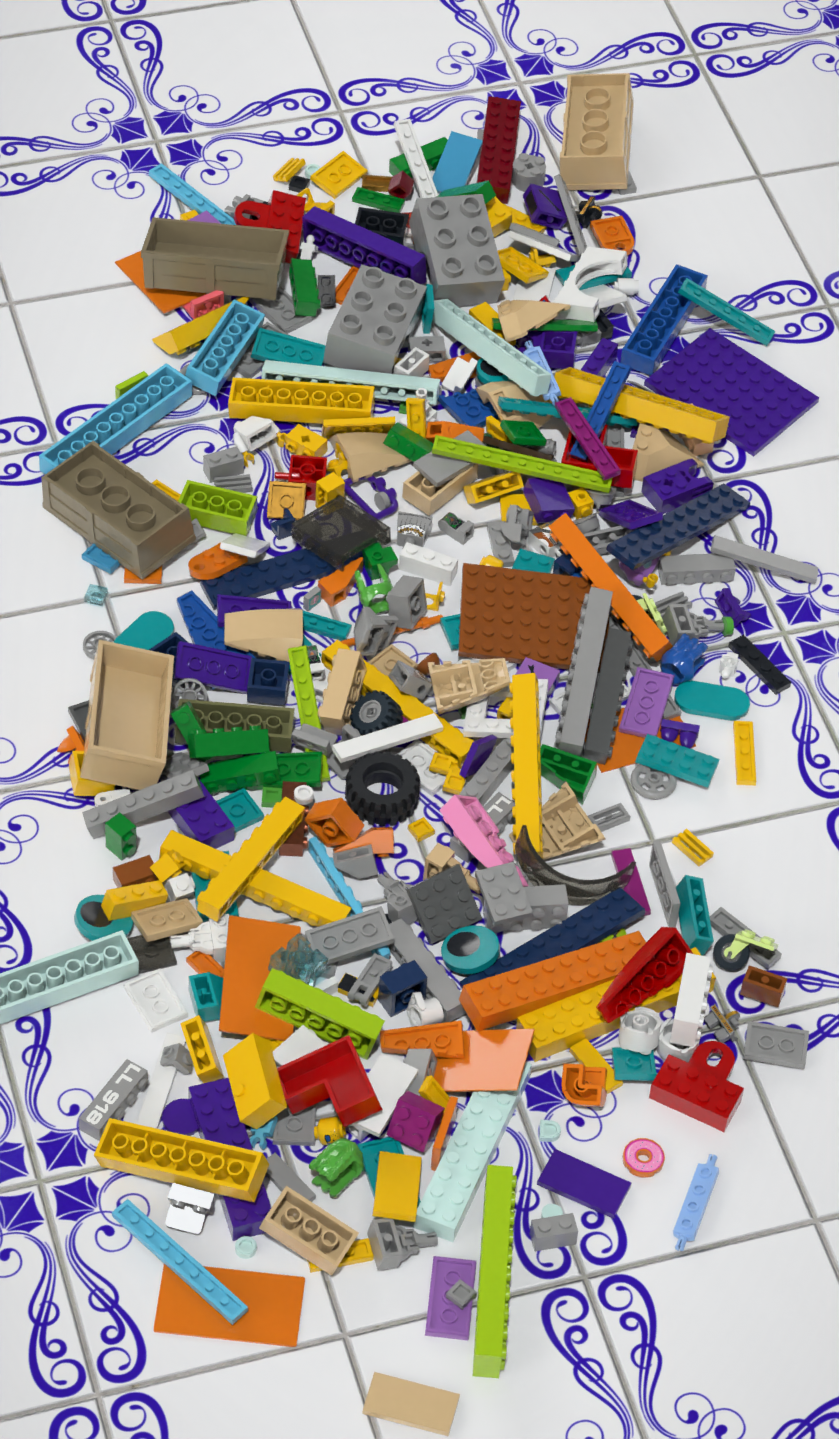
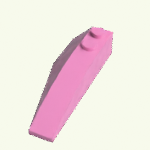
M455 794L440 809L444 821L451 826L455 837L485 867L490 868L513 862L512 854L504 848L506 846L504 839H499L497 835L499 829L477 797ZM515 865L523 887H528L519 867Z

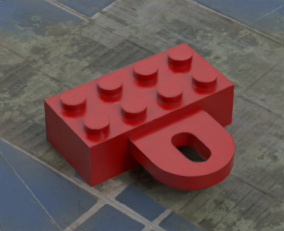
M273 190L268 205L255 201H244L236 207L233 216L236 225L289 230L285 263L290 264L291 258L296 259L299 251L306 198ZM242 214L254 215L258 220L245 218Z
M707 1041L696 1048L689 1062L668 1054L651 1084L649 1098L725 1132L741 1103L744 1091L743 1087L728 1081L735 1063L733 1051L724 1043ZM713 1053H718L722 1057L716 1066L707 1064V1060Z

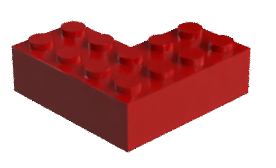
M607 425L604 426L599 436L604 446L607 439ZM569 430L561 463L597 471L590 459L585 462L570 456L576 438ZM605 446L621 470L620 475L612 478L611 486L632 488L637 468L638 450Z
M349 1035L277 1068L284 1097L292 1114L329 1097L344 1127L383 1110Z

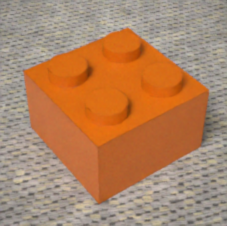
M343 798L314 803L304 819L326 847L355 842L364 827L358 815L353 812Z

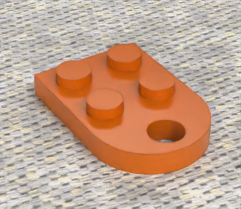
M622 215L590 221V228L601 248L613 250L622 248L623 250L621 251H626L627 255L633 251L634 238Z
M221 543L191 558L188 563L189 573L192 577L200 580L214 579L247 563L248 557L222 550L220 548Z

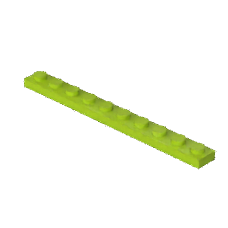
M439 435L435 436L432 448L433 454L609 493L612 478L604 481L598 471Z

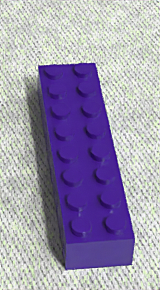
M316 206L302 217L304 243L307 242L306 238L308 235H313L315 238L313 244L318 246V250L357 268H360L361 264L368 267H377L383 272L401 278H410L422 285L426 283V255Z
M229 1078L188 1087V1099L198 1126L200 1139L253 1150L245 1125L239 1120ZM263 1182L255 1202L218 1194L233 1241L243 1236L252 1237L266 1233L259 1229L271 1209Z

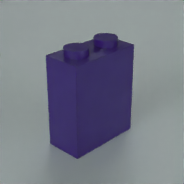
M528 478L523 492L537 523L550 522L561 517L564 513L571 519L575 507L564 483L544 478Z

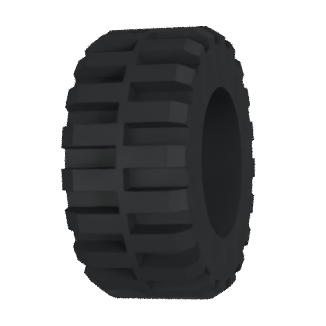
M381 751L374 752L372 755L368 753L364 755L363 759L361 757L358 758L355 764L350 766L349 772L346 775L345 798L348 806L363 822L366 820L368 824H379V826H385V824L395 825L396 822L399 821L401 823L406 820V817H410L418 806L420 776L415 766H411L409 760L402 759L401 755H393L392 752L387 751L386 753H381ZM375 783H387L396 787L398 791L392 794L381 795L370 791L367 787Z

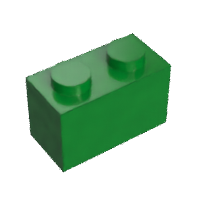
M119 812L105 823L106 848L121 861L126 857L132 856L137 848L136 825Z

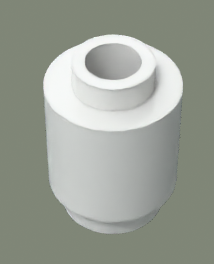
M617 278V282L614 281V289L626 295L634 296V294L639 292V281L634 278Z

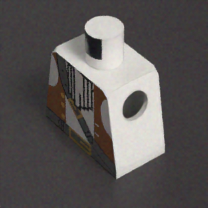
M558 518L529 531L528 544L541 555L554 558L556 556L560 557L564 553L560 548L563 544L560 541L556 543L551 537L552 531L548 527Z

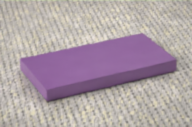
M637 667L619 726V732L646 738L647 734L657 737L674 681V675Z
M433 1256L425 1336L469 1340L473 1299L462 1310L446 1298V1293L459 1279L474 1289L475 1260Z

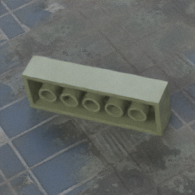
M179 699L178 707L190 701L207 733H213V729L224 728L225 732H230L232 727H243L244 731L249 730V726L261 725V729H268L270 751L291 753V734L294 728L295 708ZM176 724L175 743L187 744Z

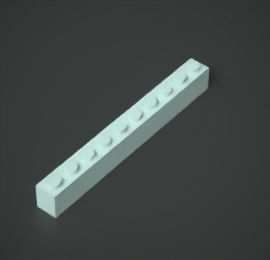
M449 299L434 300L432 321L438 327L444 329L447 334L452 335L457 341L475 352L477 356L482 357L488 364L505 374L510 380L517 383L519 387L524 388L530 395L540 396L548 393L552 374Z
M266 360L262 368V379L374 386L375 398L406 401L407 398H416V391L419 388H424L427 390L426 399L430 401L429 404L436 405L440 394V379L271 360Z

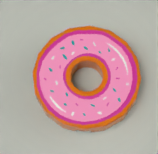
M637 1138L630 1141L625 1146L622 1156L625 1168L627 1167L631 1174L641 1178L652 1177L658 1171L660 1172L665 1161L664 1151L661 1146L647 1138ZM646 1155L649 1160L641 1161L638 1156Z

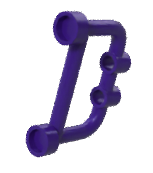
M372 475L368 478H359V481L368 480L373 490L383 491L388 495L391 506L378 513H375L349 486L354 484L349 477L344 480V491L366 513L362 516V521L366 528L370 529L376 526L378 520L397 511V493L394 488L388 490L385 488L386 482L383 477L376 479Z

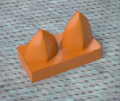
M74 726L66 729L69 735L60 743L57 752H68L75 748V751H84L85 742Z

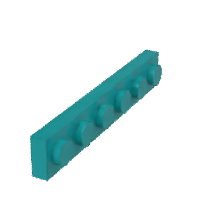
M688 278L685 279L678 291L682 296L766 346L775 333L773 329Z

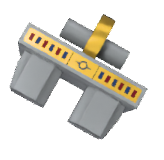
M715 1004L710 1007L712 1012L704 1017V1021L710 1029L718 1024L721 1025V1028L714 1032L717 1040L721 1043L729 1039L732 1042L738 1040L731 1025L735 1028L740 1025L737 1021L740 1018L739 1012H731L729 1009H725L724 1013L726 1016L724 1017Z

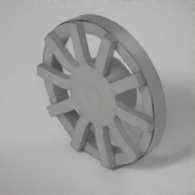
M94 631L88 634L83 640V650L86 656L94 659L98 641H107V636L111 638L108 642H113L116 637L107 631Z
M184 678L177 682L172 689V703L175 708L178 707L179 700L175 701L174 696H181V699L188 700L203 698V701H207V690L199 680ZM188 682H193L191 688H189ZM185 683L186 689H183L180 685ZM196 683L201 686L194 690ZM179 688L182 693H175V691ZM203 689L204 695L197 694V692Z

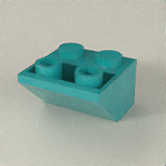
M210 972L189 976V993L194 1012L204 1022L220 1019L223 978Z

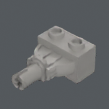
M669 604L663 617L670 642L673 646L685 633L690 636V639H698L701 636H707L709 631L722 632L724 630L723 620H708L704 616H697L688 611L686 604Z
M387 872L381 873L377 880L385 887L384 896L387 898L388 918L392 922L402 918L406 924L418 920V916L406 891L407 888L413 885L405 884L402 880H394Z
M390 1218L372 1220L367 1232L377 1270L398 1268L401 1261L407 1259L411 1254H418L419 1247L438 1245V1237H434L437 1235L436 1232L418 1234L414 1229H405L395 1225L394 1219Z

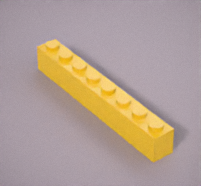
M284 797L281 802H277L271 814H267L264 817L260 827H256L253 830L249 840H244L238 853H233L230 862L227 865H223L219 875L216 878H212L209 882L208 888L200 892L197 897V911L218 922L303 821L305 807L287 797Z

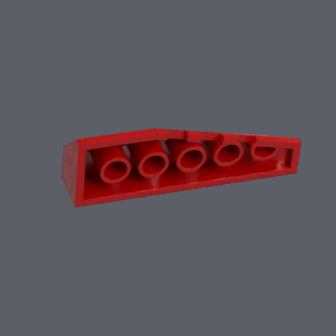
M661 927L635 953L613 980L596 1007L606 1023L619 1018L627 1013L630 1008L643 1003L648 997L658 994V991L671 986L681 976L686 953L693 954V952L676 927Z

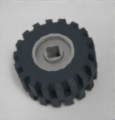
M373 690L372 693L367 692L365 696L359 697L360 700L354 703L355 707L351 709L353 713L350 715L351 725L359 731L361 736L403 722L401 717L403 711L400 705L383 691Z

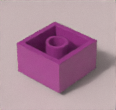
M406 1091L397 1101L386 1135L424 1153L433 1144L445 1108L410 1091Z

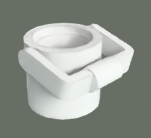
M421 992L412 993L407 1007V1015L412 1027L437 1024L443 1021V1009L436 998L432 997L423 1000Z

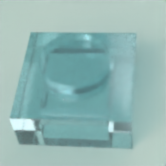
M90 584L85 594L84 602L103 606L108 594V588Z

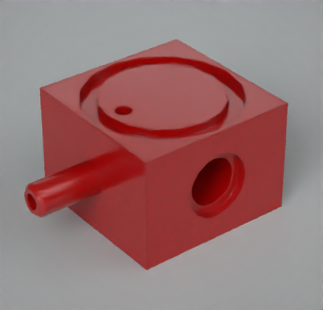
M291 455L289 473L275 472V479L288 480V482L305 483V500L315 501L316 481L326 476L327 457Z

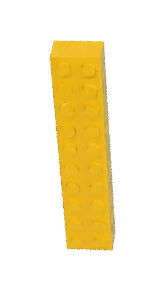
M572 367L555 372L554 377L561 391V396H558L559 398L566 399L571 397L575 403H587L591 408L606 379ZM624 384L611 411V414L618 413L623 418L637 419L636 421L639 423L653 424V427L658 429H669V432L674 434H685V437L690 439H701V442L706 444H712L726 436L730 419L729 416Z
M696 947L691 949L693 954L701 955ZM713 972L710 981L709 993L713 991L716 979ZM682 974L671 986L658 991V994L648 997L640 1005L630 1008L629 1012L634 1011L635 1007H646L659 1013L677 1006ZM613 980L517 1017L516 1029H535L529 1048V1054L534 1062L567 1050L585 1038L589 1041L620 1028V1017L610 1023H606L596 1008Z

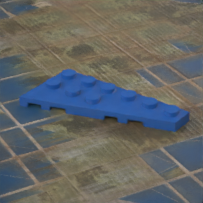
M471 389L470 392L463 394L455 392L452 396L447 397L440 395L438 398V402L463 425L482 427L486 425V417L491 415L495 419L499 418L490 402L484 404L476 389Z
M192 590L177 598L178 608L193 644L256 658L250 651L246 652L224 645V627L217 626V616Z

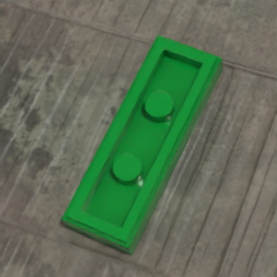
M357 187L352 197V202L390 212L401 213L405 205V199Z

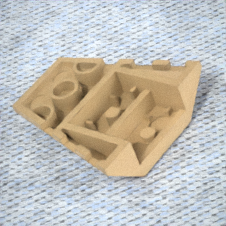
M352 432L335 434L329 438L334 450L336 443H338L348 460L347 473L353 483L358 482L361 477L368 478L374 472L380 471L382 473L387 471V468L390 466L398 467L412 460L383 444L387 436L386 433Z
M300 608L249 610L225 613L224 645L249 652V650L258 652L259 656L265 657V655L276 658L277 661L290 662L288 649L302 646L303 610Z
M505 658L480 659L479 663L463 660L461 664L443 661V665H435L434 662H428L438 714L457 710L482 700L509 686L510 683Z
M567 782L561 786L562 788L556 794L553 793L542 806L543 859L527 860L528 865L605 840L600 829L591 822L579 805L576 795ZM512 831L509 837L513 843H516V836L513 835Z

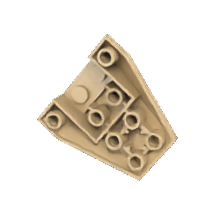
M514 381L490 382L476 388L483 403L490 402L501 420L534 422L539 429L553 417V415L548 414L545 417L539 416L532 412L530 414H522L517 410H513V412L503 411L498 405L499 396L552 403L551 400L544 401L542 395H530L528 391L519 387Z

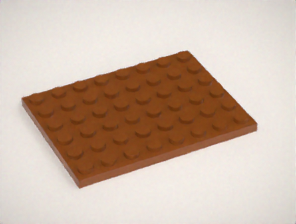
M463 563L458 656L477 659L505 658V661L522 664L527 657L553 668L569 669L572 661V651L575 646L574 640L578 631L577 625L581 616V606L585 593L589 594L593 582L591 579L587 581L584 577ZM609 615L597 673L600 672L605 641L609 630Z

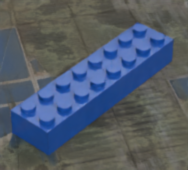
M676 264L623 347L620 363L628 365L637 371L652 375L697 305L679 294L678 291L686 278L706 289L708 275Z

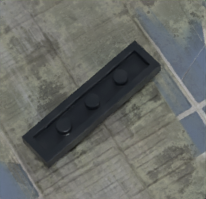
M744 634L729 642L728 647L735 654H739L738 658L775 695L791 686V681Z

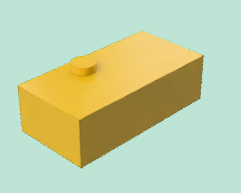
M252 1033L223 1055L240 1122L258 1129L287 1108L270 1041Z

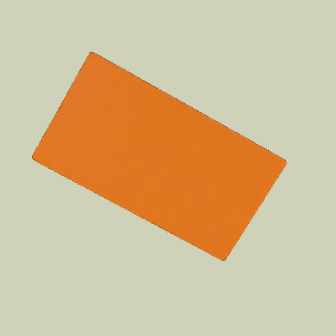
M229 916L219 1031L247 1036L254 1033L262 1038L285 1041L293 1034L294 1025L259 1010L255 1006L272 968L281 970L297 979L300 926Z
M164 1264L154 1332L286 1347L297 1346L305 1285L304 1277L203 1266L248 1306V1312L232 1325Z

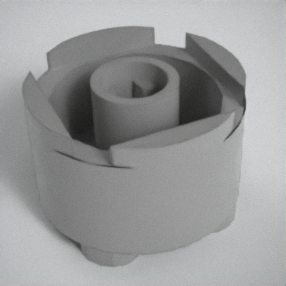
M526 153L519 154V157L513 162L512 184L514 183L516 188L523 192L527 190L531 183L543 187L546 173L545 159Z

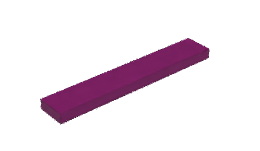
M570 397L556 402V410L604 481L620 475L621 470L573 399Z

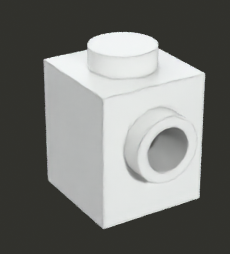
M185 873L169 879L165 887L171 901L191 897L194 893L195 883Z

